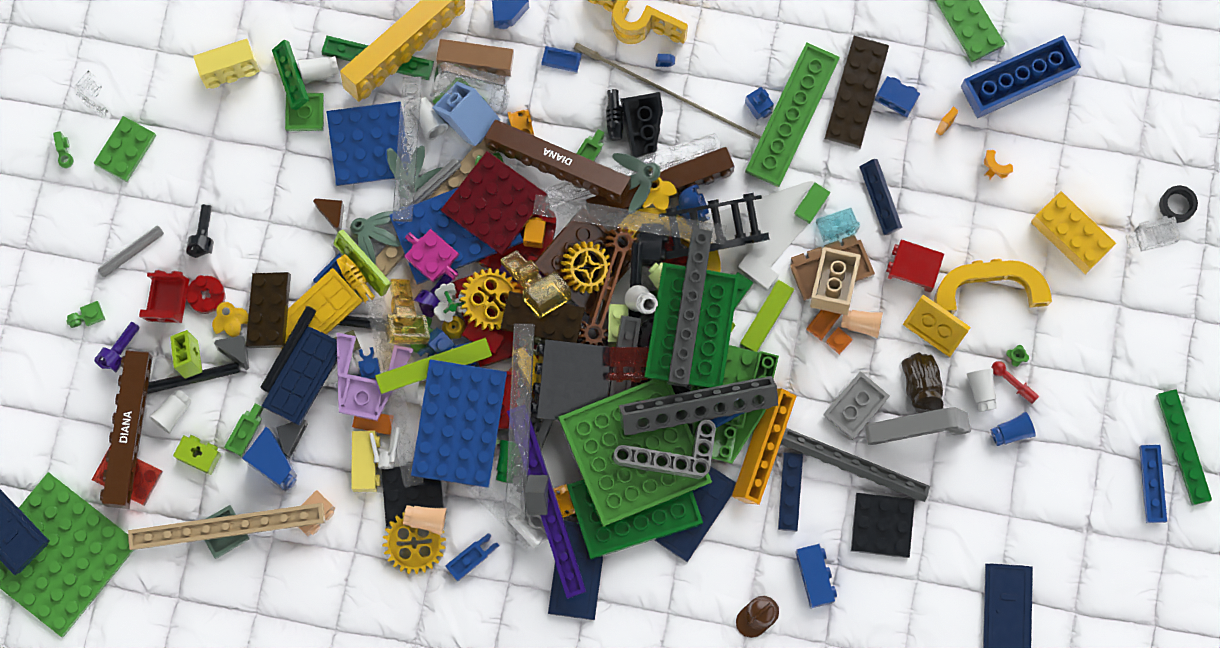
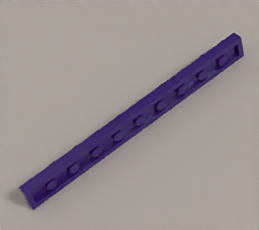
M523 405L507 411L527 476L549 475L527 406ZM549 477L548 514L540 516L566 597L569 599L587 591Z

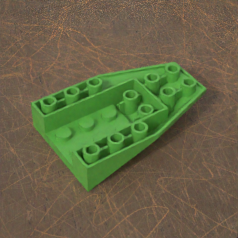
M729 345L723 385L772 376L774 379L779 356ZM691 386L690 391H695V390H700V389H705V388H703V387H697V386ZM766 409L745 412L717 427L712 459L732 464ZM701 421L692 423L693 438H695L696 428ZM701 426L703 434H710L708 426ZM699 445V446H698V449H699V452H700V453H702V454H706V453H707V447H706V446H704V445Z

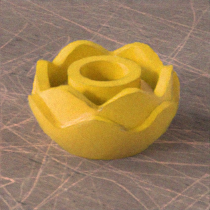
M453 316L451 322L444 321L442 324V331L450 339L461 338L466 328L465 322L458 316Z

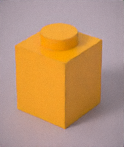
M533 217L526 224L523 238L524 246L543 248L546 222L542 221L541 218Z

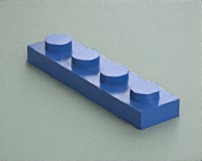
M1161 444L1140 445L1146 523H1166L1167 511Z

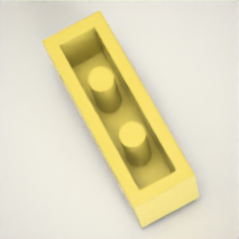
M352 431L351 489L353 492H377V486H380V475H377L378 463H374V454L369 435L373 433L376 447L380 448L381 440L380 436H377L376 431Z

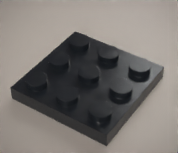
M412 465L394 467L393 469H381L386 527H392L389 523L390 521L397 522L395 516L403 518V512H405L407 505L413 507L444 508L442 481L411 476Z
M856 493L850 552L910 558L915 499Z

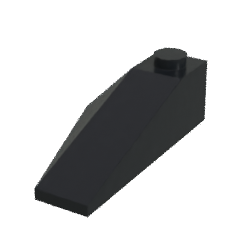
M660 92L620 98L631 156L645 164L655 163L661 117L663 115Z

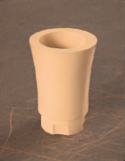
M849 310L848 315L843 314L841 328H848L850 331L867 334L878 339L883 312Z
M407 505L403 525H411L413 528L427 530L442 536L447 508L413 507Z

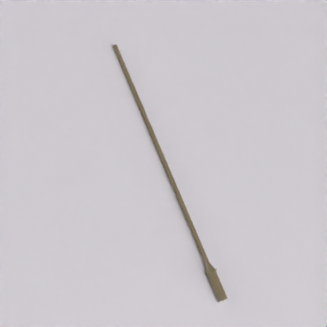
M577 42L574 45L573 49L593 58V60H601L760 140V135L603 58L597 51L595 52Z

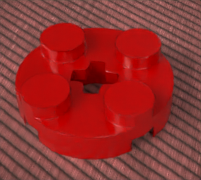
M199 275L189 284L186 299L196 312L209 314L216 311L219 304L225 302L226 294L222 283L217 278ZM209 290L210 298L202 299V292Z

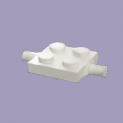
M514 495L510 501L518 509L509 517L508 521L535 549L542 542L548 540L541 516L527 515L526 502L523 503Z

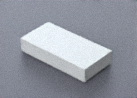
M750 252L737 267L767 291L779 277L777 272Z

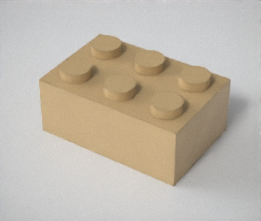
M823 247L811 297V308L848 315L861 258L860 254Z

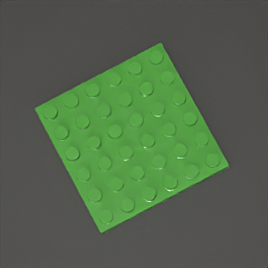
M653 379L558 417L603 527L712 483L709 473L701 479L619 466L613 461L612 455L615 449L621 445L692 457L694 438L688 423L676 425L675 427L660 428L655 431L640 432L635 435H625L621 426L619 405L674 395V390L671 385L667 384V381ZM624 451L617 452L619 459H627V454ZM643 454L637 455L639 463H646L647 459ZM661 457L656 459V463L659 466H666L665 459ZM677 461L676 467L684 470L685 464L682 461ZM696 464V471L698 473H704V466L701 464Z
M48 472L20 505L19 509L50 542L16 576L0 561V589L63 638L134 550H129V538L125 531Z

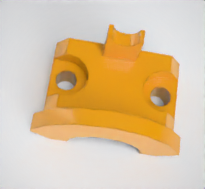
M528 109L513 113L511 111L507 112L512 127L535 136Z
M987 150L984 158V165L989 168L984 176L988 175L989 180L995 174L1003 179L1013 172L1012 164L1000 165L995 161V150Z
M564 484L553 488L562 517L575 514L567 485Z

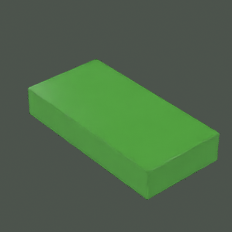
M814 183L794 214L810 224L831 192Z

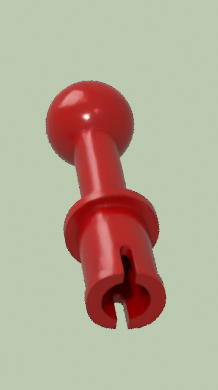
M996 361L992 364L993 374L995 376H1002L1018 390L1016 394L1019 393L1031 404L1038 399L1039 395L1026 385L1027 382L1023 385L1006 370V365L1002 361Z

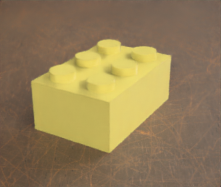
M247 38L193 56L199 76L206 89H214L219 87L220 84L226 82L233 83L239 78L251 77L260 72Z

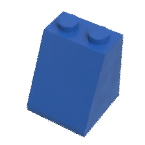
M265 427L242 459L253 469L286 491L295 485L297 474L275 435L269 428Z

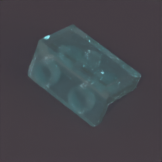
M852 207L818 218L815 221L823 242L827 240L829 242L836 241L840 238L839 236L845 234L851 236L858 232L857 230H859L861 225L859 221L857 222Z

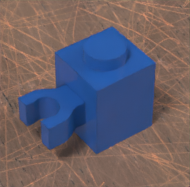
M759 87L745 98V104L757 120L761 117L764 119L772 114L774 103L769 98L767 91L762 87Z
M436 327L423 340L427 347L420 349L417 354L422 356L424 353H428V357L450 350L455 344L441 329Z
M369 347L370 354L368 356H365L363 350L360 349L359 355L363 359V361L358 362L361 377L376 380L375 375L382 372L378 358H373L375 355L374 348Z

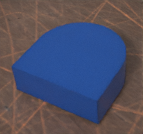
M657 54L655 66L671 67L675 64L674 55Z

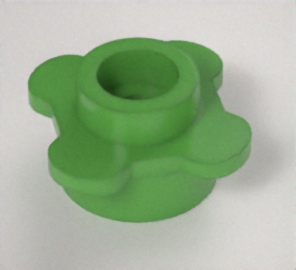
M1017 345L1014 349H1009L1006 352L1014 367H1018L1020 363L1029 360V355H1027L1022 345Z

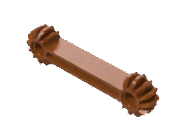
M617 226L616 231L613 229L609 231L611 236L605 237L606 240L610 241V243L605 244V247L611 246L610 258L607 260V262H610V265L608 266L606 278L603 279L604 284L599 286V291H597L588 323L582 321L581 326L583 328H580L581 334L578 337L582 338L579 342L580 344L604 346L602 339L608 340V337L604 336L608 329H602L625 255L626 253L631 255L632 243L638 240L631 237L634 235V231L628 232V227L621 229L620 226ZM620 237L625 240V245L622 248L617 243ZM617 253H618V257H617V260H616V263H615V266H614V269H613V272H612V276L610 277V273H611V270H612V267H613V264H614L616 255H617ZM602 299H604L603 304H602V307H601V310H600V313H599V316H598V319H597V322L595 323V320H596V317H597V314H598V311H599V308H600V305H601V301H602ZM591 328L596 331V336L593 339L588 336V331Z

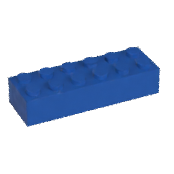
M1063 35L965 78L960 87L978 119L1075 76L1081 66Z

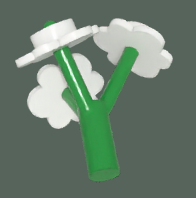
M453 283L441 284L440 288L435 290V295L440 301H448L446 303L439 302L438 306L434 308V313L438 316L439 321L451 322L456 309L459 313L466 312V309H460L464 305V302L459 301L460 298L464 297L463 295L459 294L454 302L451 300L453 295L456 294Z

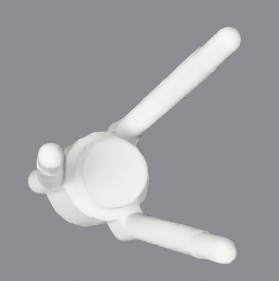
M392 427L388 451L380 452V455H378L373 433L369 434L374 454V463H378V468L380 469L394 468L399 427L396 428V431Z

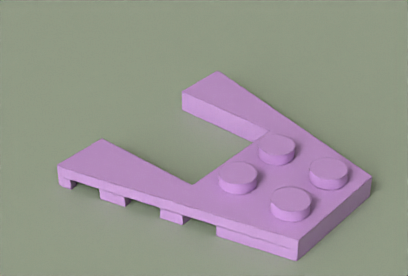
M337 332L339 413L378 421L393 391L381 394L376 380L348 374L356 336ZM394 345L389 370L407 365L413 349Z

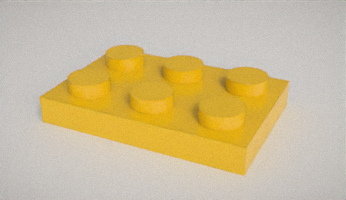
M922 295L902 324L948 357H951L971 329L966 323L925 295Z

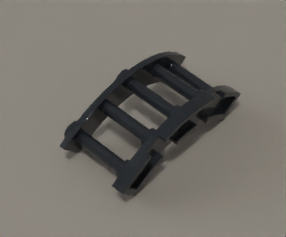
M753 192L743 194V198L719 203V199L707 201L708 205L678 211L677 207L665 209L666 213L659 214V218L669 217L674 244L673 250L666 252L667 259L688 256L689 247L684 248V245H681L676 215L689 212L692 230L693 228L700 229L697 211L711 208L716 235L715 243H711L709 252L770 240L768 232L761 234V230L758 229L753 200L762 199V195L754 196ZM741 202H746L751 228L750 236H746V233L743 232L738 205ZM731 205L736 231L735 239L726 240V237L723 236L718 209L720 206Z

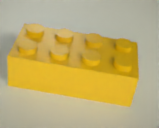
M1062 191L1040 210L1031 221L1085 275L1117 244Z

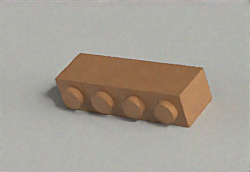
M440 39L436 61L437 66L445 70L454 68L461 72L475 71L481 75L489 73L502 78L506 76L511 77L514 49Z

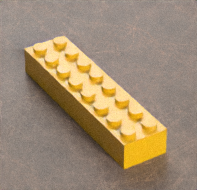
M420 0L340 70L343 89L358 102L369 97L372 90L380 87L389 75L395 74L398 68L403 63H407L414 53L421 51L430 39L436 38L439 31L447 28L456 16L463 14L466 8L465 0Z

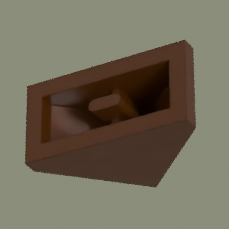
M315 198L313 200L315 207L337 233L341 231L344 213L343 201Z

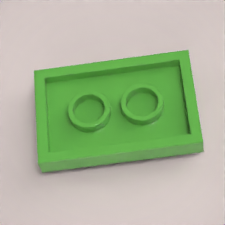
M123 116L97 156L94 164L128 182L157 135Z

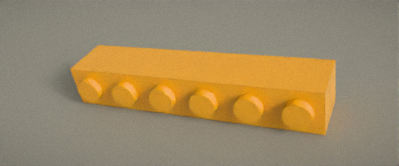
M777 388L778 406L766 409L755 427L732 494L733 498L746 504L760 505L797 397L782 388Z

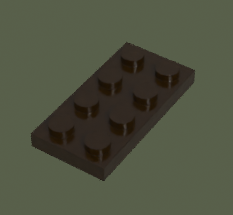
M289 272L252 273L246 336L247 348H283L285 345L291 274Z
M509 291L500 329L545 340L577 343L585 308Z

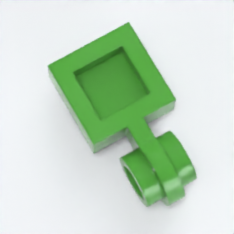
M61 131L54 132L56 151L59 154L58 163L62 168H70L74 163V159L67 150V148H70L68 137H65Z
M95 301L80 307L82 315H78L77 312L67 315L66 322L71 328L80 326L83 320L87 326L106 319L100 302Z

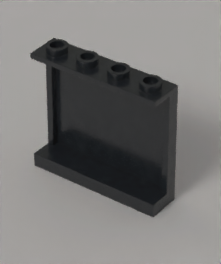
M540 340L536 350L537 355H539L538 363L535 364L534 369L535 374H537L536 382L533 383L532 392L535 394L534 402L530 406V412L533 413L532 417L559 420V416L607 398L613 347Z

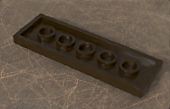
M853 36L824 139L861 149L889 45Z

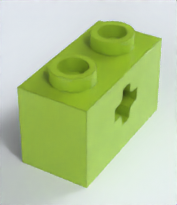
M188 330L170 336L174 369L185 379L201 373L202 365L198 340Z
M183 435L173 457L212 475L222 455L217 451L218 447L210 443L204 445L200 443L201 439L190 435V437ZM195 451H197V452L201 451V452H202L201 456H200V455H197V456H196V455L194 454Z

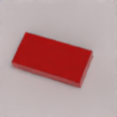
M474 320L468 323L462 333V337L471 342L486 338L491 353L495 355L505 337L490 331L487 327L482 330V324L475 327L476 321Z

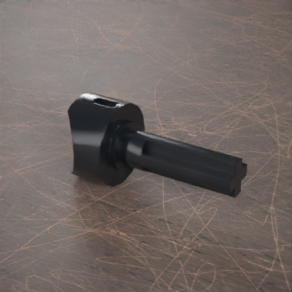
M201 205L196 235H191L188 238L186 253L193 258H198L208 253L212 254L214 241L208 237L211 205Z

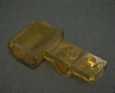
M517 250L501 259L503 267L525 288L523 289L522 299L539 317L546 315L571 300L569 286L556 272L543 278L539 274L537 265L532 260L526 261Z
M391 279L392 314H388L385 322L388 343L427 345L430 334L426 315H416L410 280Z

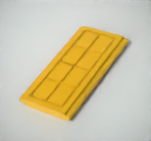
M334 268L288 308L285 343L307 306L316 310L308 327L327 335L364 302Z

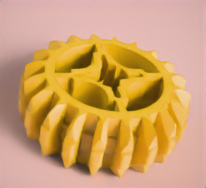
M585 241L581 242L580 245L576 243L574 244V249L568 248L569 254L563 255L567 259V261H561V264L565 265V269H561V272H566L567 274L563 276V279H570L567 285L572 286L574 284V291L579 289L580 293H585V291L592 293L593 289L599 291V286L604 284L603 279L606 278L608 266L610 265V262L606 260L610 256L603 255L606 250H599V244L593 247V242L591 241L588 244ZM588 252L592 253L599 263H594L591 257L588 256ZM581 253L579 264L573 266L576 257ZM584 265H594V267H590L586 270L579 269L580 267H584ZM599 269L597 277L592 281L594 271ZM574 272H580L582 278L585 279V283L581 282Z

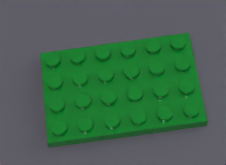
M669 263L662 264L657 295L658 306L654 314L644 378L668 382L686 266ZM706 270L688 385L703 388L723 385L740 275Z
M584 480L567 484L590 560L703 525L693 491L603 527Z

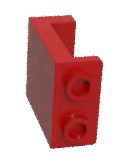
M901 239L899 244L894 245L891 254L894 255L893 262L889 261L886 272L889 273L888 279L894 277L924 287V291L931 293L934 289L945 253Z
M155 270L154 273H147V277L151 279L147 309H140L139 317L148 322L182 323L190 279L179 271L166 273L165 271Z

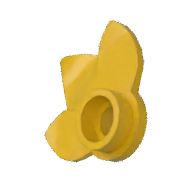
M659 177L656 181L652 182L657 184V187H651L649 195L642 205L643 208L653 204L657 209L665 211L669 206V196L677 194L676 188L671 182L662 181Z
M222 302L217 307V316L213 319L212 327L215 334L225 331L229 336L237 337L241 331V324L248 323V313L243 308H235L230 302ZM224 308H229L230 313L228 315L222 313Z

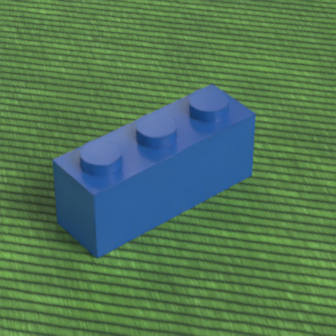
M820 543L796 549L795 554L810 609L834 603L837 592L835 586H831L829 580L832 578L830 568L825 565L824 560L827 559L825 549L820 547Z

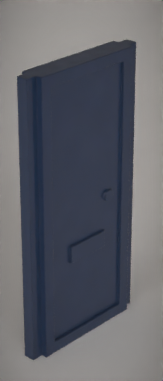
M307 326L261 407L300 426L337 362V339Z
M710 466L708 472L712 483L693 490L703 525L654 540L687 563L732 496L736 485L735 481Z
M0 489V561L16 576L48 545L50 540Z
M564 521L587 592L568 599L555 563L548 614L595 620L603 556L590 560L579 523Z
M985 563L983 648H1031L1033 566Z

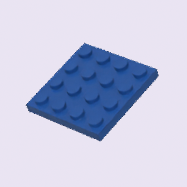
M401 101L326 111L336 186L396 179L388 165V148H392L399 156L407 174L410 160Z

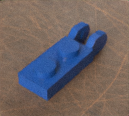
M487 533L477 542L472 543L445 565L457 582L487 559L488 555L500 546L498 543H493L486 551L480 547L492 537L490 533Z

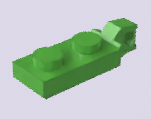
M598 129L593 137L589 136L586 138L576 154L595 161L604 145L601 141L605 136V132Z
M255 403L250 412L246 410L245 414H242L224 446L225 449L243 457L261 424L262 418L260 415L264 409L263 407Z

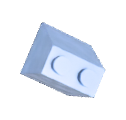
M458 81L432 107L457 134L473 146L483 141L495 119L501 120L475 88Z

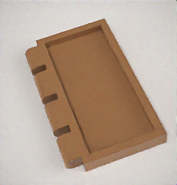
M855 235L843 238V246H841L839 240L824 245L826 248L861 255L855 282L875 275L861 239L857 240ZM822 247L807 251V259L804 253L791 257L792 264L790 269L803 301L812 297L823 250Z

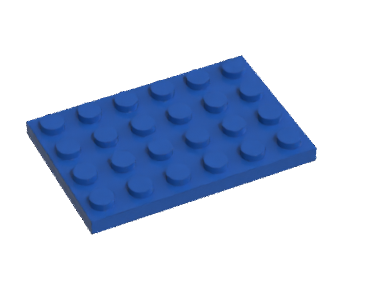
M457 188L389 215L405 255L413 246L412 243L405 239L406 235L411 232L419 239L430 229L459 253V256L451 265L453 270L494 255L497 252L441 212V209ZM520 233L508 249L523 243ZM408 262L417 285L429 281L426 276Z
M429 360L411 476L489 488L507 376L506 371Z

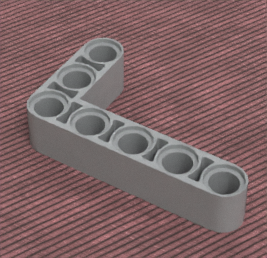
M956 407L943 408L865 425L868 445L882 444L943 431L954 435L971 432L968 413Z
M703 420L697 426L692 457L621 445L615 449L612 455L613 461L619 466L701 479L710 470L716 431L715 424L710 420ZM701 426H708L710 434H703ZM699 445H704L707 447L706 454H702L699 452ZM624 451L627 454V459H619L617 452ZM643 454L647 459L646 463H639L637 455ZM659 457L665 459L666 466H659L656 463V459ZM677 461L684 462V470H680L676 467ZM696 464H701L704 466V473H698L696 471Z

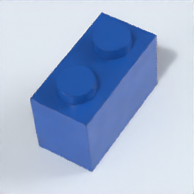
M887 76L876 95L875 101L908 118L920 93L916 88L902 84L899 79Z

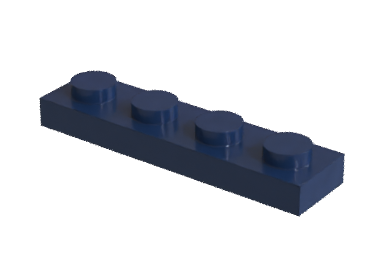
M872 159L859 166L883 234L890 235L903 228L878 159Z
M783 453L778 530L798 531L803 454Z

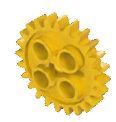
M491 268L487 270V273L481 269L479 274L477 272L472 274L473 278H467L468 283H463L462 286L466 290L460 291V294L464 296L459 299L460 302H464L460 309H466L463 316H470L469 323L475 320V327L482 324V330L489 326V330L492 331L495 325L500 330L506 304L500 301V295H504L508 299L509 291L519 293L520 290L514 289L517 283H510L512 276L508 279L505 278L506 272L499 275V269H496L494 273H492ZM486 282H491L494 285V290L487 289ZM474 295L481 298L480 304L473 301ZM491 296L493 300L489 303L487 300ZM487 309L494 310L495 317H490L487 314Z
M403 512L402 519L399 516H395L397 522H389L392 528H385L389 535H383L382 537L387 540L382 546L388 547L384 554L391 555L387 561L394 560L393 567L401 566L400 572L407 568L408 574H410L412 569L418 574L421 568L425 573L426 566L433 569L432 562L439 563L437 556L443 557L444 554L440 552V549H446V546L442 545L441 542L446 541V538L430 531L427 536H420L418 528H413L411 525H403L405 514ZM406 528L409 531V536L401 538L398 534L399 529ZM412 537H415L417 541L432 540L430 543H417L416 547H413V544L397 545V542L411 541ZM422 546L430 548L431 553L428 556L420 554L419 550ZM402 548L410 550L411 555L408 558H403L400 555Z

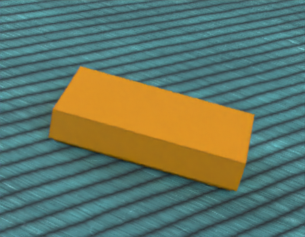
M954 106L940 121L936 133L940 136L953 124L959 110Z

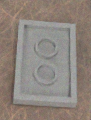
M860 371L823 416L853 440L888 400L890 395Z

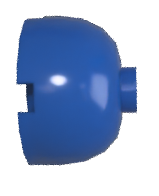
M697 184L688 187L680 194L678 198L679 205L676 206L677 211L707 205L703 193L698 194L697 189L700 188ZM708 209L697 211L699 223L710 219V217L706 216L709 213ZM689 212L678 214L691 223Z

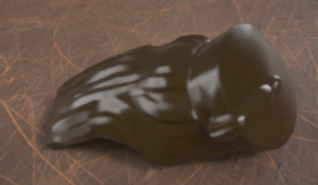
M918 352L904 359L901 364L906 377V393L910 397L916 412L923 413L943 409V386L940 370L934 356Z

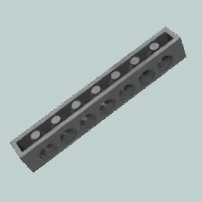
M693 228L691 232L668 385L687 388L689 384L713 232L710 230Z
M768 376L619 405L621 426L625 435H635L640 432L655 431L665 427H675L676 425L691 424L701 420L732 416L737 413L768 409L778 406L777 385L773 377Z

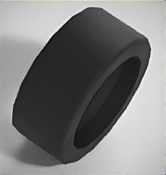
M1182 185L1172 186L1167 189L1159 202L1161 214L1164 218L1174 223L1187 221L1194 215L1198 207V199L1194 191ZM1173 194L1184 196L1189 202L1188 211L1184 214H1176L1171 211L1168 206L1169 197Z

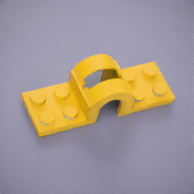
M588 0L590 3L602 5L604 9L612 12L611 25L613 26V32L617 39L625 44H637L645 40L650 29H653L658 35L664 34L676 43L681 42L684 44L687 39V23L646 5L641 17L637 21L628 22L625 18L629 12V9L626 8L629 0Z

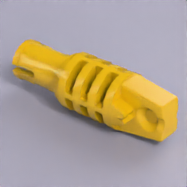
M346 254L339 257L336 261L350 287L355 291L357 290L365 304L370 302L366 294L372 301L375 295L366 285L367 279L358 266Z

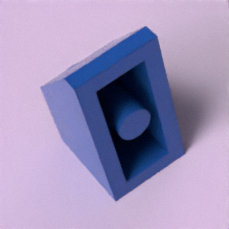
M492 0L494 28L507 29L514 26L530 8L529 0Z

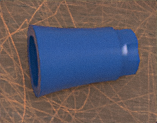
M1026 411L990 429L996 446L1036 437L1033 423Z

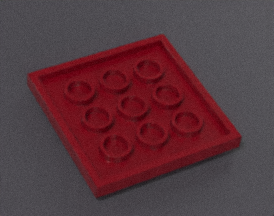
M486 151L443 206L441 212L497 253L503 255L546 200L548 194Z

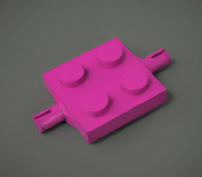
M430 229L419 239L411 232L406 235L405 239L412 243L413 246L404 256L405 259L432 283L445 273L452 280L457 278L459 274L451 268V265L459 256V253Z

